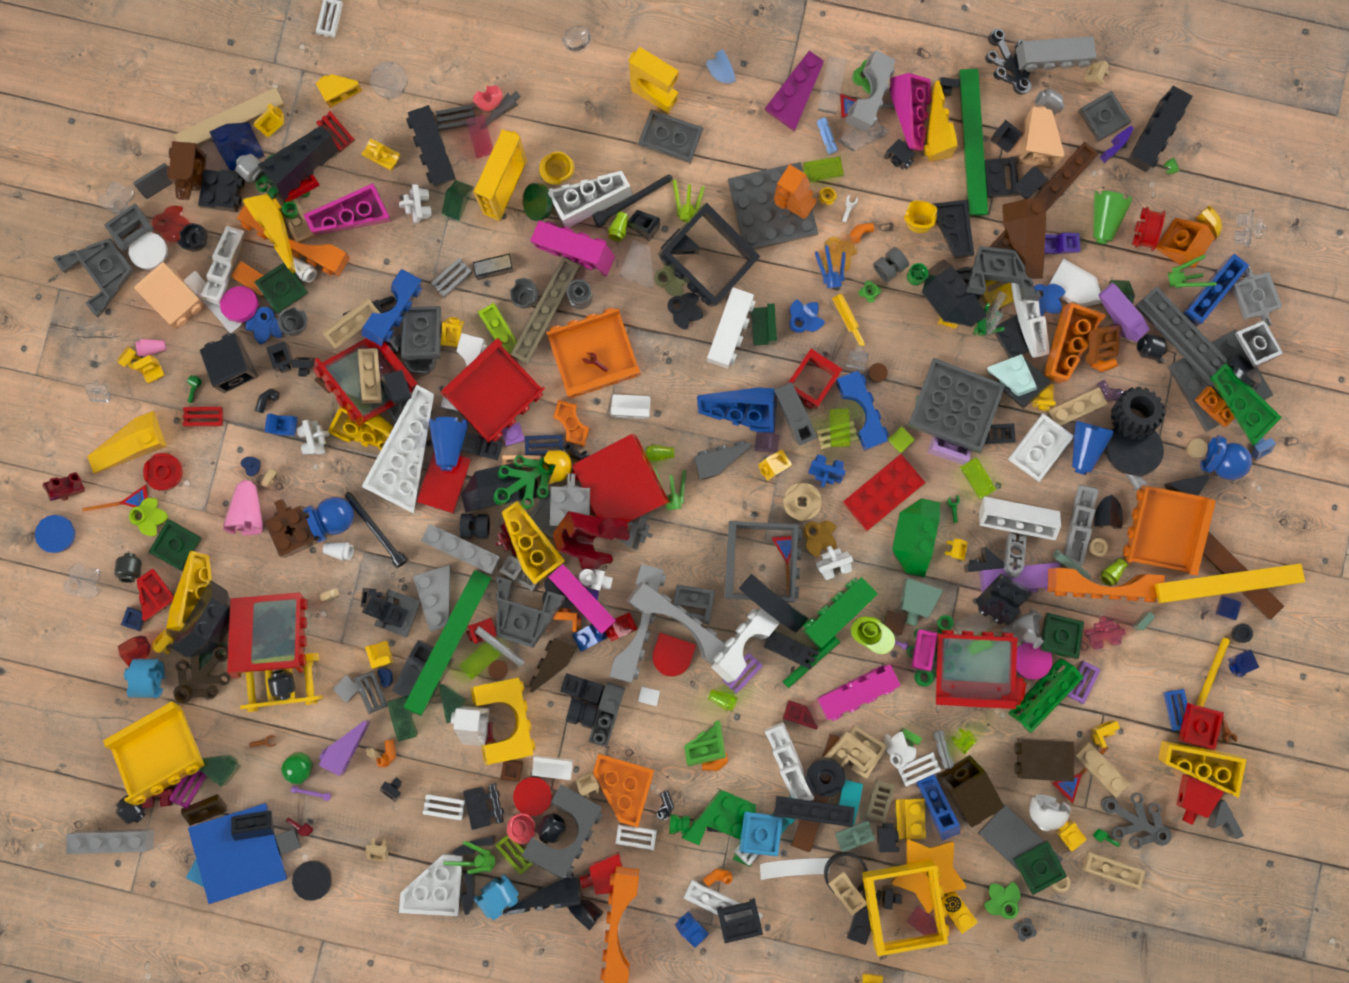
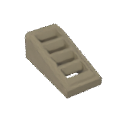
M875 779L866 818L885 822L894 794L895 784ZM882 787L888 789V792L878 791V789ZM877 794L885 796L886 800L876 798ZM874 802L884 804V808L874 806ZM872 809L881 811L882 816L871 813Z

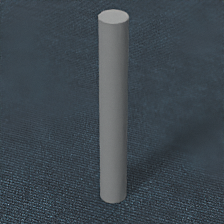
M480 626L477 627L475 633L519 667L524 664L525 661Z

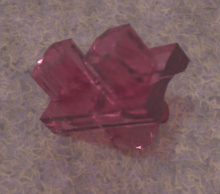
M1105 616L1099 617V622L1093 624L1094 628L1084 630L1085 636L1089 639L1094 649L1103 648V639L1107 638L1111 645L1122 644V635H1126L1125 629L1121 628L1119 623L1114 624L1113 620H1107Z

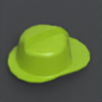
M862 616L852 623L851 635L858 643L877 654H886L894 648L895 636L893 632L882 624L879 619L872 616Z

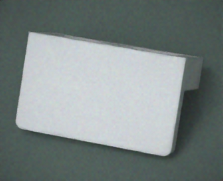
M614 394L611 417L649 419L651 398L649 396Z
M537 755L533 757L532 776L571 780L573 760Z

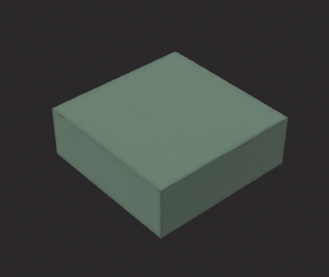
M1144 612L1134 622L1132 627L1136 631H1143L1155 616L1151 612Z

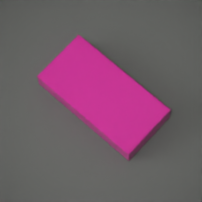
M918 629L911 668L931 671L938 633Z

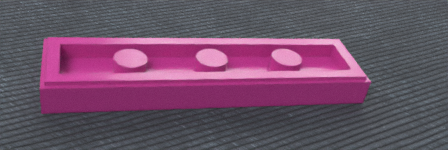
M563 564L549 576L550 580L601 634L616 621Z

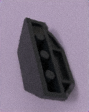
M943 259L928 270V276L925 279L922 293L944 322L972 327L987 317L974 293H967L968 285L949 262Z
M513 463L506 464L509 468L524 471L521 468H516ZM501 466L475 471L461 494L465 513L501 506L493 500L495 491L499 488H508L520 480V478L510 476L507 478L499 477L498 470ZM505 469L501 470L503 474H507ZM537 478L535 479L532 499L538 498L536 496V491L538 489ZM526 485L510 495V499L506 504L522 501L525 496ZM498 495L499 500H504L502 495Z
M210 580L172 644L171 648L189 658L213 652L214 649L220 646L229 631L230 598L227 590Z

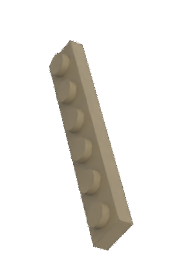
M565 257L562 258L511 353L513 358L527 365L529 364L567 292L568 285L573 281L579 270V264Z

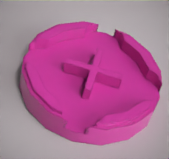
M245 286L229 289L224 293L220 301L222 314L229 321H236V323H242L251 319L256 313L257 306H259L256 294Z
M1022 643L1017 647V673L1026 679L1032 680L1044 677L1052 666L1051 653L1039 651L1040 646L1034 649L1033 644Z

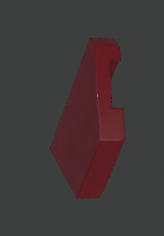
M788 700L782 719L817 730L818 726L808 707Z

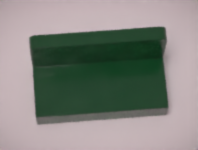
M775 303L767 304L766 307L754 308L751 312L753 345H776Z

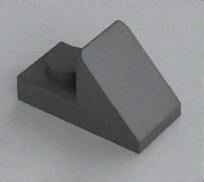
M1220 799L1210 814L1207 826L1216 828L1223 824L1222 828L1227 836L1235 839L1243 837L1244 834L1226 800Z

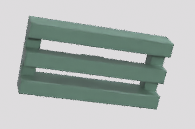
M1058 549L1053 553L1054 558L1065 567L1075 569L1088 580L1090 579L1091 575Z

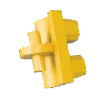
M371 138L365 150L361 153L363 157L391 172L401 156L398 152Z

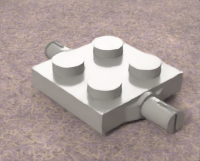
M1249 264L1248 268L1244 271L1246 278L1232 286L1234 295L1244 320L1261 317L1262 321L1264 320L1267 326H1270L1272 323L1268 314L1282 308L1270 273L1253 275Z
M567 474V485L551 487L550 525L558 526L568 511L590 515V488L575 486L576 474Z

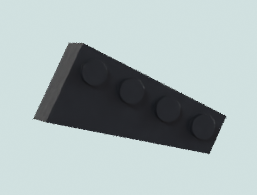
M1173 85L1160 99L1126 162L1144 172H1147L1151 167L1154 168L1160 159L1158 158L1159 153L1163 152L1168 145L1167 140L1169 136L1171 137L1175 132L1176 124L1185 114V109L1193 96Z
M427 105L407 112L409 116L406 118L409 129H413L416 135L413 136L416 148L420 147L422 152L419 157L422 165H427L429 171L426 173L429 184L433 183L437 187L456 180L430 106Z
M321 125L265 159L258 166L265 180L285 200L289 197L288 193L292 189L295 190L300 187V182L306 176L310 177L313 175L314 169L325 164L338 152V149L331 134Z

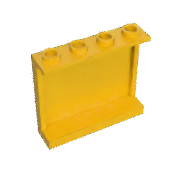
M173 701L103 740L104 746L112 751L128 797L124 800L132 805L144 803L147 798L160 794L166 787L179 783L182 778L195 774L201 767L205 766L182 707Z

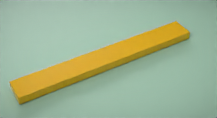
M1300 563L1155 584L1158 603L1160 604L1301 584L1306 581L1302 564Z

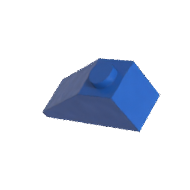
M935 774L917 781L919 790L942 841L960 834V824Z

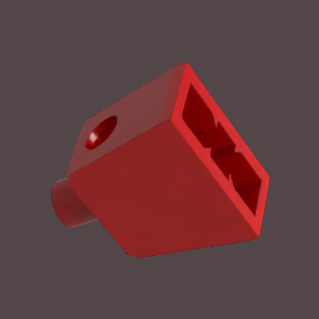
M1183 774L1176 802L1177 806L1186 809L1182 821L1193 825L1197 815L1208 818L1224 791Z
M619 852L590 864V874L580 876L582 888L593 886L595 894H609V892H613L614 886L610 885L611 873H615L616 866L623 867Z

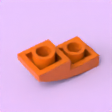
M1207 386L1195 399L1197 404L1223 427H1227L1235 419L1225 401L1222 400L1212 387Z

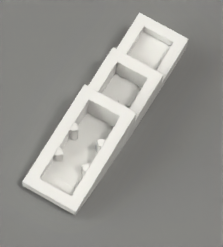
M226 226L212 256L213 263L206 275L207 283L200 295L202 300L220 305L221 298L230 282V276L234 271L245 231Z
M1011 283L1018 320L1031 356L1035 358L1050 354L1045 316H1040L1039 301L1021 299L1019 284Z
M784 723L766 728L765 733L773 748L772 752L780 767L781 776L791 797L813 800L814 796L807 785L806 774Z

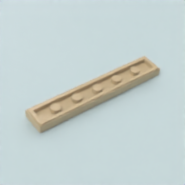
M275 87L174 134L177 142H191L200 146L258 119L267 111L269 103L278 108L284 107L285 104Z

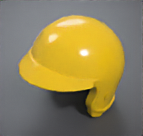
M560 151L546 155L539 164L541 177L545 182L552 185H560L568 181L573 176L575 169L571 157Z
M921 200L910 202L904 215L906 225L915 233L922 234L930 231L936 223L937 207Z
M549 450L546 453L544 462L555 465L549 485L566 479L568 477L567 474H570L572 470L569 456L561 450ZM543 465L545 470L549 469L547 465Z

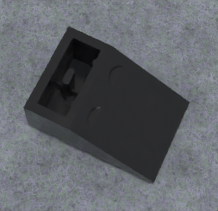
M423 640L417 641L392 689L393 692L408 699L434 648L432 645ZM451 658V660H450V662H449V664H448V666H447V668H446V670H445V672H444L442 678L440 679V681H439V683H438V685H437V687H436V689H435V691H434V693H433V695H432V697H431V699H430L428 705L430 704V702H431L432 698L434 697L436 691L438 690V688H439V686L441 685L443 679L445 678V676H446V674L448 673L450 667L452 666V664H453V662H454V660H455L454 658Z

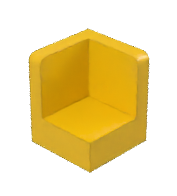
M387 641L365 646L372 669L394 663Z

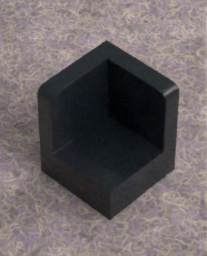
M1005 119L990 140L1008 153L1023 133Z

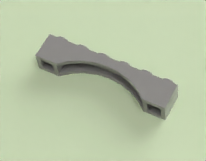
M641 564L636 584L649 582L656 587L655 592L658 593L659 586H664L666 575L663 574L664 570ZM642 613L641 623L636 636L631 644L614 658L609 677L630 683L633 682V679L637 680L640 671L637 668L638 660H643L645 650L642 649L644 642H648L651 632L647 630L649 623L653 624L656 613Z
M640 582L626 601L641 613L664 614L682 623L696 639L702 658L713 665L715 662L713 659L719 652L725 650V643L727 641L724 639L720 641L716 638L717 633L710 628L704 629L701 626L702 622L694 616L692 618L686 615L687 611L679 605L675 607L671 604V599L663 593L659 595L655 592L656 587L652 584Z

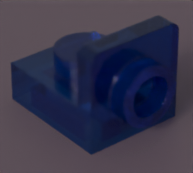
M1246 650L1228 658L1230 663L1228 664L1229 669L1236 677H1243L1246 673L1259 668L1252 650Z

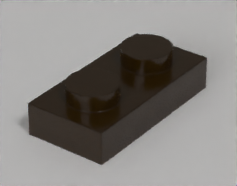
M219 794L191 804L188 809L181 808V815L190 826L227 812V805Z

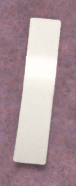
M194 271L184 279V282L201 299L200 295L206 282ZM202 300L229 333H232L242 324L236 323V321H229L222 314L220 305Z
M829 858L794 859L760 864L761 880L784 876L824 874V868Z

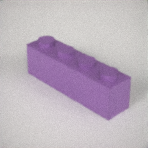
M1060 562L1024 566L1021 574L1016 578L1007 576L1004 568L979 571L982 593L1000 573L1030 589L1031 593L1038 592V588L1044 587L1045 591H1047L1048 568H1061Z

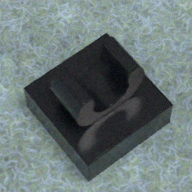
M939 77L938 79L940 85L943 86L944 96H951L952 87H959V79Z
M296 357L292 359V368H299V377H307L310 373L309 368L314 367V359L316 358Z
M363 588L360 607L365 606L369 594L377 597L383 596V593L376 592L377 589Z
M395 778L391 785L385 781L380 787V792L396 803L401 796V792L398 789L402 785V781Z
M883 886L882 907L884 909L892 910L893 903L902 904L903 896L901 894L894 893V889L891 886Z

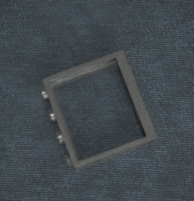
M729 521L725 599L751 600L745 594L733 593L736 529L792 531L789 596L779 597L786 602L792 603L795 602V598L799 599V587L795 586L796 579H800V568H796L797 560L801 559V548H797L798 541L802 539V529H798V524Z

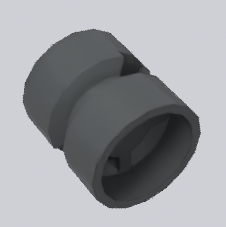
M893 247L885 254V257H880L873 263L875 271L885 282H890L897 276V272L901 273L909 266L907 258L897 247Z
M577 279L572 281L567 287V296L572 307L582 310L590 306L593 296L590 285L586 281Z

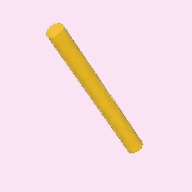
M1223 637L1196 702L1198 706L1204 707L1230 640Z

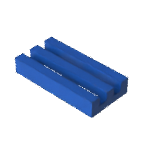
M1178 689L1163 692L1171 730H1181L1183 720L1177 694L1180 695L1183 713L1185 714L1187 705L1185 690ZM1171 695H1172V699H1173V703H1174V708H1175V712H1176V717H1177V721H1178V726H1177L1176 719H1175V714H1174L1173 705H1172V701H1171Z

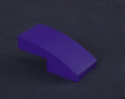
M1132 125L1112 139L1111 142L1114 146L1105 151L1100 157L1104 163L1110 160L1129 139L1134 129Z
M1080 233L1045 234V255L1081 252Z

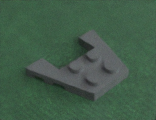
M111 239L53 258L64 273H67L81 262L99 286L101 292L85 302L96 317L101 316L134 271Z
M979 247L969 279L967 293L983 295L986 291L985 280L1019 284L1021 299L1038 301L1041 297L1039 291H1035L1033 287V280L1027 277L1025 273L1026 268L1015 250Z
M496 576V583H498V593H496V600H498V612H496L497 637L534 648L565 601L566 596L548 591L543 610L510 601L515 581Z

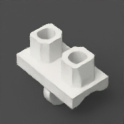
M412 185V189L409 190L410 199L408 194L403 195L404 201L399 202V207L405 209L406 214H411L412 209L413 223H419L422 219L431 217L430 206L421 207L420 202L429 200L428 189L419 188L418 185Z
M317 420L302 421L303 425L297 427L299 437H306L307 443L301 446L302 453L312 455L325 454V437L330 435L329 431H323L322 425H318Z
M828 546V553L822 554L823 560L815 562L817 569L822 573L825 580H829L835 577L833 568L839 567L842 574L851 572V562H853V559L848 551L841 553L840 548L833 550L831 546Z
M595 569L582 570L578 578L579 582L586 586V588L599 591L600 588L610 589L613 580L611 577L604 576V571Z

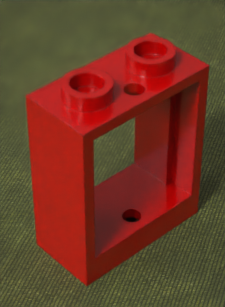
M810 349L788 383L792 382L794 384L808 361L832 375V378L817 400L794 386L800 400L803 401L802 404L812 410V408H818L843 369L813 349Z

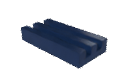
M563 435L525 436L526 456L546 455L549 451H529V448L559 447V450L564 452ZM559 439V443L529 444L531 440Z

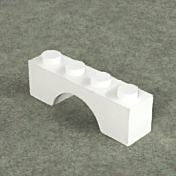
M462 333L457 353L465 360L466 366H468L488 346L484 339ZM443 397L441 407L445 410L459 413L453 407V405L445 397Z
M762 608L753 609L747 615L748 620L736 629L737 634L735 637H731L725 643V650L719 652L713 659L715 662L711 668L727 683L735 681L747 666L743 657L745 642L750 637L760 640L769 637L780 623Z

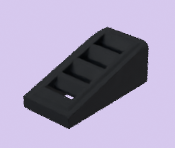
M1015 423L991 425L990 429H993L994 440H990L989 430L985 444L1016 443ZM997 429H1001L1002 439H998ZM1005 429H1009V439H1006Z

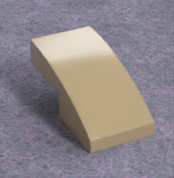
M842 872L828 883L851 915H854L867 905V902L845 872Z

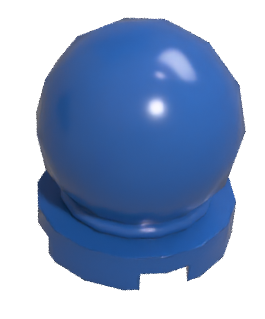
M1220 435L1210 440L1207 445L1206 459L1200 462L1201 470L1208 473L1215 470L1216 474L1221 478L1232 481L1241 479L1249 473L1252 466V456L1247 448L1238 443H1227L1226 438Z
M339 497L326 498L319 503L317 508H314L312 505L304 508V513L308 512L310 518L306 519L314 537L319 536L317 539L319 543L327 540V534L337 535L344 533L353 523V508L346 500Z

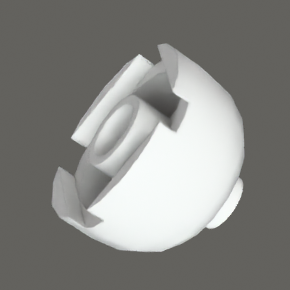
M1038 794L1035 798L1032 797L1029 812L1032 820L1041 830L1050 831V829L1061 828L1067 822L1071 808L1063 801L1062 804L1057 803L1054 797Z

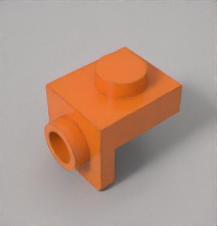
M559 608V611L553 618L554 620L573 621L572 632H577V629H581L582 618L578 617V613H570V609Z

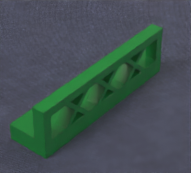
M1060 658L1051 667L1048 674L1042 677L1027 692L1024 700L1021 701V705H1016V709H1011L1008 714L1018 721L1026 731L1032 733L1084 677L1074 665ZM1062 666H1065L1061 672L1057 673ZM1048 681H1051V683L1048 686L1044 687V685ZM1021 709H1024V711L1018 716L1017 713Z

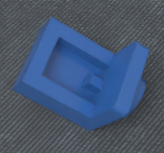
M268 413L265 422V432L280 436H295L298 417Z
M593 624L572 634L580 652L607 639L605 632L601 634Z
M689 911L675 923L679 933L694 948L709 935L708 931L695 920Z

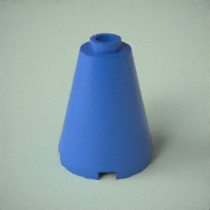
M435 417V421L431 418L429 426L436 464L438 467H441L442 471H452V468L457 466L468 421L462 419V423L457 422V418Z
M1076 421L1072 468H1075L1076 473L1086 475L1087 472H1092L1112 438L1114 431Z

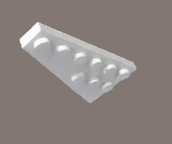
M416 385L411 394L412 398L408 400L362 485L363 488L413 514L434 393L419 385Z

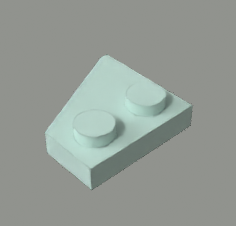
M1022 354L987 367L990 375L993 374L1002 384L1009 387L1017 396L1037 390V386Z

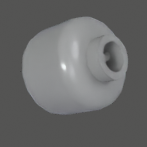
M1050 88L1044 91L1041 90L1036 96V106H1044L1052 110L1053 115L1059 114L1064 108L1063 96Z
M252 154L242 155L236 161V172L247 182H257L263 176L258 166L261 161Z

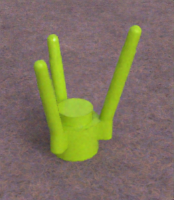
M674 179L673 188L677 205V216L680 217V221L687 222L699 209L705 186L701 187L694 208L693 205H690L691 184H688L686 204L682 205L681 208L678 186Z

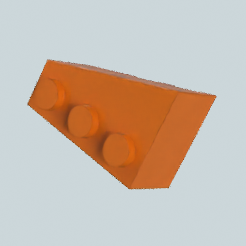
M789 164L777 183L773 199L775 204L779 208H786L806 220L817 202L816 198H812L813 191L809 190L810 183L807 175Z

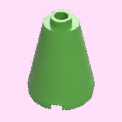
M1098 190L1095 191L1093 238L1097 239L1096 243L1107 245L1108 242L1113 241L1132 203V197L1128 196V199H1124V194L1102 191L1099 194Z

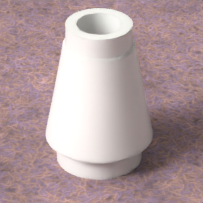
M293 257L296 268L295 273L303 282H312L317 276L315 267L297 257Z
M348 542L325 543L323 546L324 554L339 560H351L353 556V545H349Z

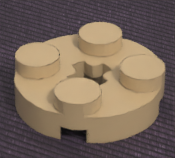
M794 484L784 494V510L794 520L800 522L810 520L820 511L821 495L811 484ZM799 497L801 499H803L804 497L807 499V501L805 502L807 504L806 507H804L803 505L798 506L799 501L797 499Z

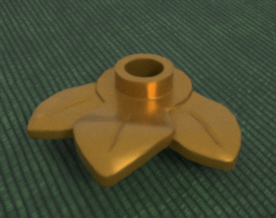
M831 521L809 522L804 526L803 534L807 539L806 548L811 555L819 557L821 549L827 550L828 546H831L833 549L837 548L836 540L832 535L837 526ZM810 528L816 530L815 535L809 533Z

